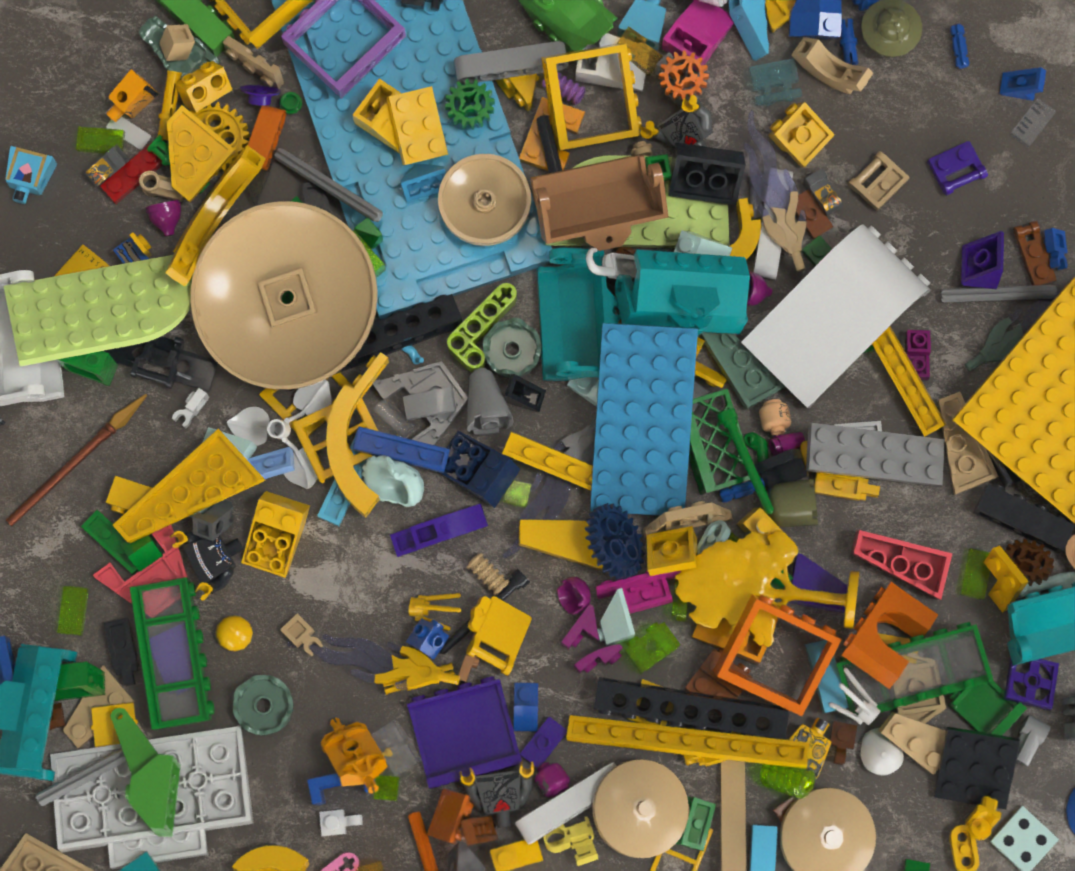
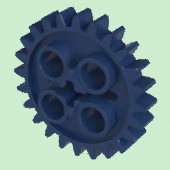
M606 503L594 508L593 512L589 513L590 518L586 519L589 526L585 527V530L589 533V536L585 538L591 542L588 549H593L592 558L597 557V566L603 565V572L609 571V576H615L616 580L621 578L624 580L638 574L637 571L642 569L640 564L644 563L641 556H644L645 552L641 550V547L645 546V544L640 542L642 534L637 533L639 526L632 524L634 518L629 519L628 511L622 513L621 506L616 507L614 503L610 505Z

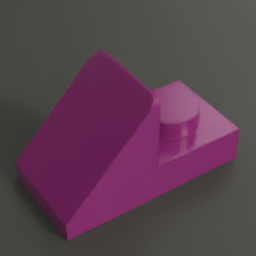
M591 604L588 605L562 640L561 645L569 650L571 646L575 648L584 637L581 635L582 631L595 641H599L594 607Z

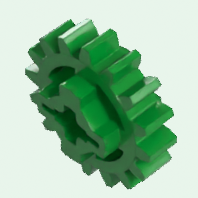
M466 79L464 85L459 81L457 82V89L450 87L451 95H446L445 97L446 101L449 102L445 104V110L449 111L447 113L448 118L454 117V125L461 122L462 129L470 125L471 129L474 130L477 123L480 127H483L482 120L490 121L488 113L494 114V107L492 105H495V99L490 98L492 91H486L485 83L478 86V80L475 79L473 84H470L469 79ZM482 97L485 100V108L480 104ZM455 101L460 105L458 111H456L454 106ZM472 102H474V106H473V105H468V107L466 106V103L471 104Z

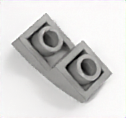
M451 387L403 397L406 419L410 421L430 415L438 416L456 411L453 388Z

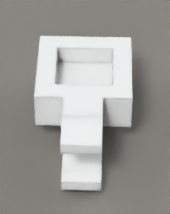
M200 388L196 392H191L186 399V409L176 411L172 419L176 422L180 416H184L186 420L182 426L185 429L189 427L192 418L197 416L208 401V394Z
M344 809L319 812L322 836L347 834V826L363 825L362 815L345 816Z

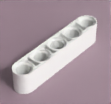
M770 168L762 218L770 215L772 221L776 223L777 220L771 211V207L786 209L787 213L793 171ZM761 219V232L757 244L753 272L763 278L776 280L781 247L767 234Z
M615 762L610 763L518 820L515 825L527 844H532L592 807L594 794L600 781L611 769L617 766Z

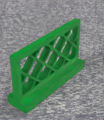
M728 388L693 399V404L699 403L706 407L701 418L694 415L692 411L689 461L700 495L750 480L749 475L739 477L733 473L737 463L743 464L740 459L739 453L735 456L726 451L730 440L733 439L730 434L719 429V419L715 426L704 420L709 409L717 414L723 412L711 406L715 397L723 395L726 404L723 411L734 408ZM738 423V424H736V425H737V427H738V429H739V432H740V434H741V436H742V438H743V435H742V432H741V429H740V426H739V423ZM702 424L713 429L708 440L700 437L699 429ZM716 432L727 437L723 448L711 443ZM709 446L720 452L715 463L707 459L706 452ZM723 454L734 459L730 470L719 466ZM716 469L727 474L724 482L719 485L715 484L713 478ZM730 477L735 478V480L729 481Z

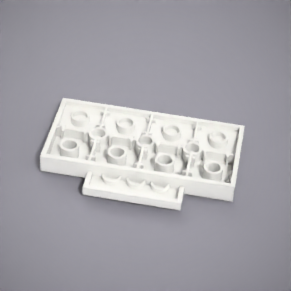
M236 726L148 740L158 754L173 755L181 765L173 837L157 836L130 805L128 799L125 798L126 785L130 784L132 777L126 761L54 800L58 850L60 852H69L108 846L111 869L123 868L145 851L150 854L155 863L208 855L206 831L253 824L242 727ZM121 744L50 754L51 771L56 772L52 785L121 749Z

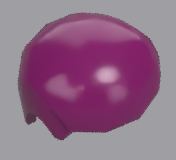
M568 577L563 580V584L557 589L562 607L572 615L585 610L591 601V592L587 583L580 577Z

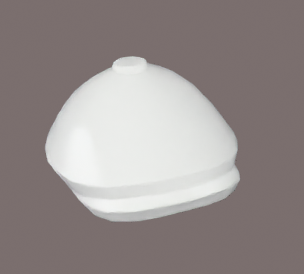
M875 728L865 733L862 738L861 760L870 772L881 776L889 775L902 765L903 751L878 731L879 728Z

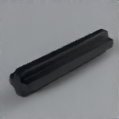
M548 115L540 116L536 119L548 171L549 173L563 171L550 117Z

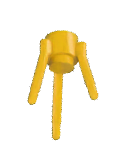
M461 594L418 595V598L411 597L409 616H414L415 621H420L423 618L430 622L432 619L424 617V615L429 616L430 610L461 612V608L430 605L429 602L460 598ZM440 623L444 626V630L450 631L451 628L449 626Z

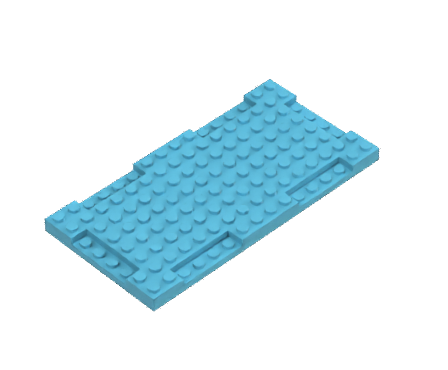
M271 0L274 10H277L287 0ZM315 0L310 2L281 28L282 33L287 30L288 25H293L299 19V15L305 9H310L315 4ZM339 0L295 43L337 82L390 30L358 0ZM375 0L405 28L406 37L342 99L288 49L332 180L383 212L379 222L372 221L382 233L383 242L371 251L364 245L376 275L378 289L377 312L382 320L391 317L397 311L405 312L410 310L416 304H426L434 301L440 295L452 294L455 296L551 264L549 262V251L552 250L551 245H545V241L541 238L538 213L532 194L530 213L521 230L509 240L491 246H478L464 242L446 227L439 211L438 192L407 202L400 180L417 164L444 166L447 173L454 164L466 157L476 154H494L508 159L524 174L492 80L478 82V86L485 83L486 91H492L490 98L495 99V105H492L494 107V114L488 113L490 116L489 122L482 120L483 127H480L477 123L474 130L471 129L470 125L462 129V123L459 122L457 125H454V117L448 118L447 113L449 111L445 110V104L449 103L445 97L446 95H451L450 87L457 89L454 59L462 55L482 52L463 0H443L439 11L430 9L431 2H425L424 10L403 7L401 6V0ZM379 78L400 93L432 86L448 155L402 165L401 156L398 152L354 124L353 113ZM482 97L480 104L485 108V100ZM455 101L454 106L456 111H458L460 105ZM472 102L471 104L466 103V106H467V107H468V105H473V106H474V102ZM340 201L348 227L355 233L354 227L367 217Z

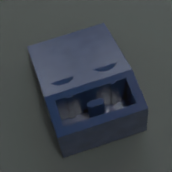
M458 430L447 446L450 452L445 472L438 473L477 499L495 508L521 469L509 457Z

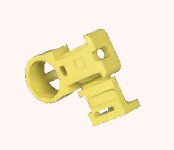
M586 816L583 822L565 827L563 824L543 836L546 848L553 853H559L571 847L576 849L577 855H575L577 866L598 860V855L592 841L595 838L589 818ZM559 833L564 836V838L558 841L547 842L552 834Z

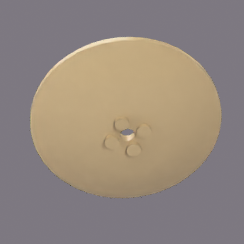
M289 201L265 203L234 216L223 224L207 242L196 263L192 277V316L198 335L205 348L229 373L243 381L264 388L285 390L303 388L324 381L336 374L362 348L373 326L377 309L378 289L376 275L370 256L363 243L336 216L305 203ZM287 291L292 292L294 295V299L290 304H284L282 301V295Z

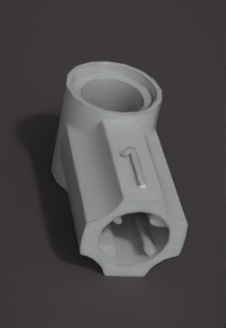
M1027 715L1019 730L1020 746L1016 760L1017 763L1026 767L1029 766L1039 744L1041 745L1046 739L1051 726L1031 715Z

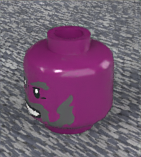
M546 762L538 767L535 783L545 797L555 798L569 789L570 777L559 763L550 764Z

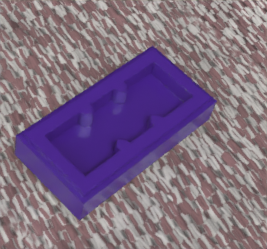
M549 716L520 755L528 762H534V766L538 769L567 734V730Z

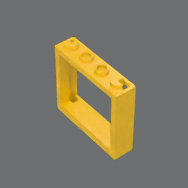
M215 0L217 4L214 6L222 16L227 14L230 17L226 21L235 31L238 28L242 31L239 36L247 45L252 43L258 49L313 0H287L252 32L225 0Z
M618 43L541 57L552 130L558 150L640 136L639 130L642 127L640 116H637L636 112L638 97L633 92L632 85L635 84V76L633 70H630L629 65L632 55L630 48H627L626 44ZM618 53L629 129L568 140L556 64Z

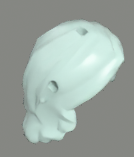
M381 455L369 457L362 466L364 482L373 492L379 495L380 501H389L405 507H411L422 500L424 481L418 470L410 465L392 460L389 456Z

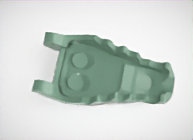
M157 16L148 19L140 28L139 35L152 47L165 68L169 71L182 73L181 79L184 75L198 70L206 62L220 63V60L211 53L206 45L194 36L195 44L187 60L166 61L159 43L167 24Z

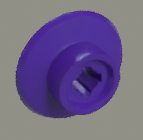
M244 85L240 87L242 92L249 94L248 103L260 106L271 105V97L279 95L281 92L278 88L263 85Z

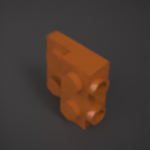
M721 648L719 651L713 649L685 687L687 691L734 699H737L744 689L717 677L713 672L723 652ZM732 662L730 669L753 678L749 675L751 670L741 663L735 665ZM713 709V710H714L715 712H717L720 716L722 715V713H721L720 710H718V709Z

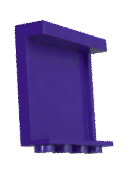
M494 676L480 680L481 684L472 686L471 683H465L457 686L458 690L449 692L448 689L434 692V697L426 699L425 695L411 698L412 703L407 704L429 789L461 781L459 772L461 771L464 777H468L471 774L469 768L473 769L475 776H481L520 765L522 760L500 679L495 680Z

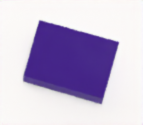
M1003 231L962 245L961 284L971 287L997 289L1003 273Z

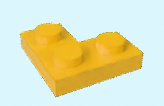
M997 546L991 550L984 564L998 580L988 595L1001 612L1008 610L1009 604L1015 602L1029 581L1002 547Z

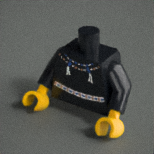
M176 531L170 536V538L177 537L179 542L172 545L174 548L186 544L183 546L184 551L200 581L195 592L202 590L205 593L200 598L202 601L207 599L209 594H213L227 586L236 567L232 556L244 551L238 538L225 544L221 536L211 541L194 535L193 531L185 533Z

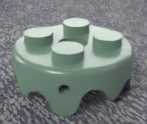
M511 318L506 321L497 322L483 340L485 361L493 372L502 377L510 378L511 374L523 377L529 374L536 367L541 357V341L537 331L520 318ZM510 344H515L519 347V352L516 355H509L506 352V347Z
M253 676L235 690L233 701L234 716L241 727L250 733L261 736L272 735L282 730L292 717L294 701L291 691L286 684L274 676ZM262 699L270 701L271 706L267 712H260L257 708L258 702Z

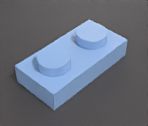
M290 447L248 459L264 479L295 470L294 454Z

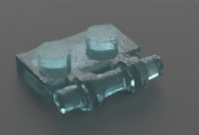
M794 58L749 68L754 91L763 89L764 95L756 96L757 106L766 104V106L774 105V102L783 100L790 102L794 101V98L802 97L801 88L792 89L791 84L799 82ZM783 86L784 91L772 93L771 88Z

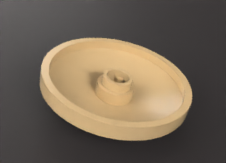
M476 154L466 157L454 164L442 179L438 192L440 215L446 227L464 242L478 246L500 244L515 236L528 219L531 209L529 183L523 172L504 157L494 154Z
M633 760L617 765L602 778L594 794L593 819L597 831L608 846L625 856L649 858L666 852L680 839L688 820V798L681 781L671 770L657 762Z
M818 788L799 796L787 809L781 822L779 834L782 854L793 871H863L872 858L876 843L875 825L868 809L854 795L835 788Z

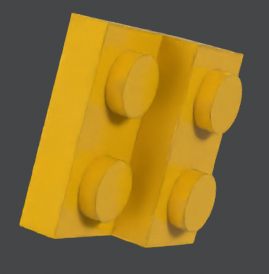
M805 102L792 103L785 110L787 115L783 120L778 119L770 126L772 131L768 136L802 168L818 154L835 134Z
M693 526L646 535L647 566L650 576L697 567V537Z

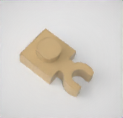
M298 613L280 629L297 648L304 644V650L309 656L314 655L310 650L311 644L315 643L320 648L323 647L322 642L317 637H311L315 631Z

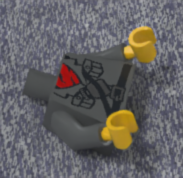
M692 95L689 101L686 98L683 99L681 110L657 124L658 127L654 128V123L647 121L646 128L641 127L640 134L643 138L653 137L673 148L675 142L707 147L703 139L713 133L712 113L701 104V101L695 95Z
M521 761L518 771L475 776L472 768H469L471 774L468 777H464L460 771L461 782L464 784L466 794L470 796V802H472L478 811L485 812V815L495 814L497 828L510 827V812L519 811V807L526 804L532 791L534 762L531 761V767L528 769L523 767V761Z

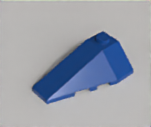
M796 0L790 12L789 37L829 40L841 37V0Z

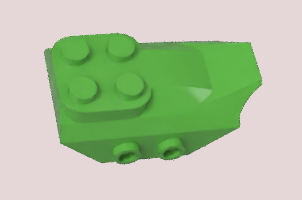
M518 0L532 18L536 29L540 32L544 31L549 35L548 38L551 42H564L565 49L568 52L583 50L587 45L595 44L614 27L613 22L618 19L604 6L602 0Z

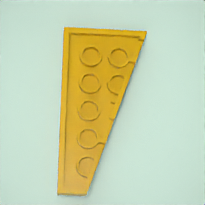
M218 428L120 517L113 526L128 543H132L266 480Z

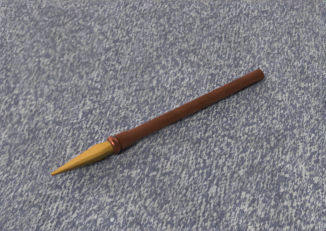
M147 394L114 413L111 420L105 423V427H102L91 441L14 511L6 521L13 526L103 441L105 442L112 436L111 434H115L116 430L125 426L147 397Z

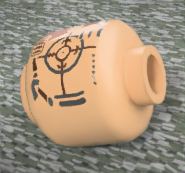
M780 399L764 402L759 410L761 426L765 432H770L773 436L784 434L785 429L791 426L792 421L789 407Z

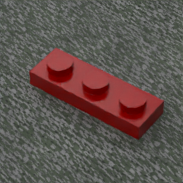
M149 145L100 185L101 189L116 205L140 185L139 178L141 174L146 171L155 172L163 166L161 159L152 151L148 152L146 150Z

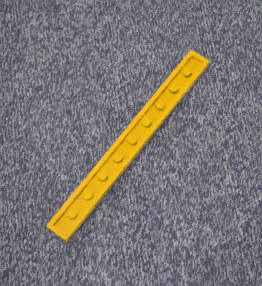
M573 715L569 717L566 735L567 741L804 769H807L810 746L808 742Z

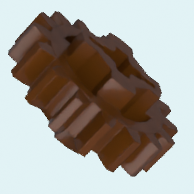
M1023 539L1022 543L1014 540L1013 545L1008 544L1004 551L1029 581V586H1032L1033 582L1041 585L1042 580L1047 581L1054 568V558H1050L1051 551H1044L1045 545L1043 544L1037 546L1036 540H1033L1032 543H1028L1027 539Z

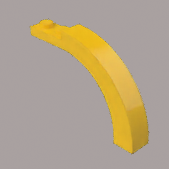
M248 145L235 158L209 192L173 251L174 255L165 273L184 287L190 281L200 254L216 228L240 194L260 172L266 158Z
M381 352L377 357L373 356L366 365L367 371L363 376L361 374L357 376L352 384L354 386L353 389L345 384L339 392L330 412L326 435L327 455L335 481L347 501L365 518L380 498L356 473L349 457L347 439L349 424L357 405L389 363L388 357Z

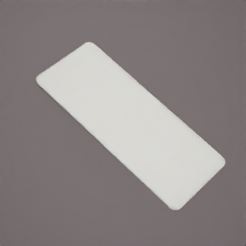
M123 117L117 122L111 119L106 126L107 129L140 150L144 148L151 138V135Z

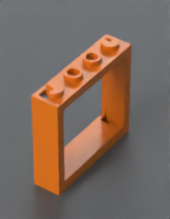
M752 594L713 672L723 680L803 716L842 639L836 634L837 630L824 624L823 627L815 624V619L805 614L802 617L793 614L795 610L787 605L782 604L779 607L772 604L774 600L768 596L761 594L758 597ZM759 609L827 640L797 700L730 669Z

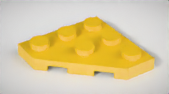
M181 105L167 121L171 184L176 192L191 203L233 155L235 149Z

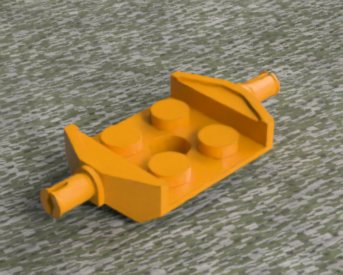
M335 718V721L332 719L330 725L334 731L324 735L321 746L336 770L341 785L365 784L369 793H373V790L376 792L378 786L374 779L387 768V764L368 728L360 722H354L345 726L341 724L339 718ZM352 747L357 748V749H355V750H353V751H348L349 748H352Z

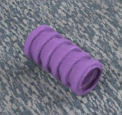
M557 72L561 97H566V100L569 102L573 101L574 105L579 104L585 94V87H579V83L574 84L572 79L567 80L566 76L562 77L561 73ZM543 79L542 86L544 88H546L545 79Z

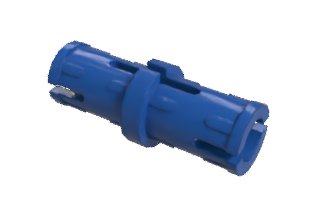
M847 18V28L845 19H842L840 47L843 48L844 62L850 64L851 57L852 65H857L859 63L856 51L858 41L854 36L853 19Z

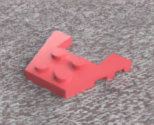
M172 524L152 533L165 553L151 565L139 571L127 581H124L112 563H109L93 574L94 578L131 604L130 587L184 577L188 578L179 547L174 548L172 546L177 542L176 537L170 538L174 533ZM180 586L142 592L145 613L151 618H156L181 600Z

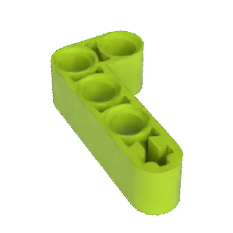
M510 283L499 285L448 337L447 345L450 354L471 373L476 369L485 367L484 353L476 344L516 304L517 291ZM502 293L506 295L510 293L511 298L509 299L508 297H505L503 299ZM487 308H494L497 313L490 317L485 315L484 311ZM471 324H477L481 328L478 332L471 333L468 327ZM456 340H461L464 342V346L461 349H454L452 343ZM472 356H478L481 359L477 365H471L468 360Z

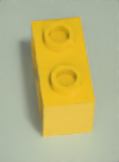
M213 61L202 64L198 70L184 75L180 81L175 83L184 106L195 113L233 90L224 67Z

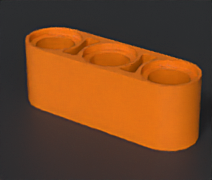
M268 105L261 107L248 143L249 147L266 158L261 168L266 171L270 166L286 118V110Z

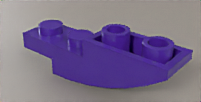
M478 504L414 525L408 529L393 533L390 537L397 557H401L487 527L488 523L482 505Z

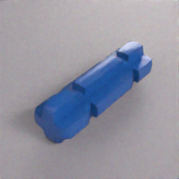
M956 24L950 28L951 36H953L952 44L954 56H957L955 58L956 67L963 69L969 66V57H966L968 51L966 38L963 37L965 34L964 26Z
M760 478L761 481H762V483H763V486H764V488H765V483H764L763 479ZM748 481L732 486L731 489H722L719 495L722 502L725 503L732 501V498L738 499L751 495L755 489L752 482Z

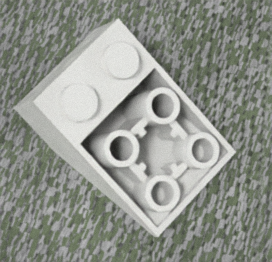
M608 33L595 44L587 45L584 48L590 49L618 43L626 44L627 48H630L632 55L629 65L630 70H633L635 76V84H632L633 91L643 92L650 48ZM618 53L578 60L575 81L623 89Z

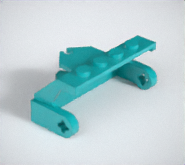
M552 249L549 251V262L565 265L537 268L543 381H569L586 377L599 378L602 322L618 323L621 319L620 314H614L616 312L615 307L619 309L616 297L606 287V276L592 273L587 266L586 254L590 249ZM597 250V252L593 253V260L596 265L602 266L604 250Z
M636 249L634 260L637 271L634 286L630 275L619 274L617 276L615 293L622 324L698 328L699 336L703 332L740 334L748 322L746 310L750 274L745 257Z
M1075 582L1071 583V588L1063 589V586L1048 589V594L1040 595L1039 591L1025 595L1026 599L1012 602L1008 605L1011 640L1007 642L1013 666L1075 650Z
M21 644V647L18 648L13 680L4 681L0 685V730H2L0 774L54 781L56 772L42 769V762L61 661L75 663L78 655L77 652Z

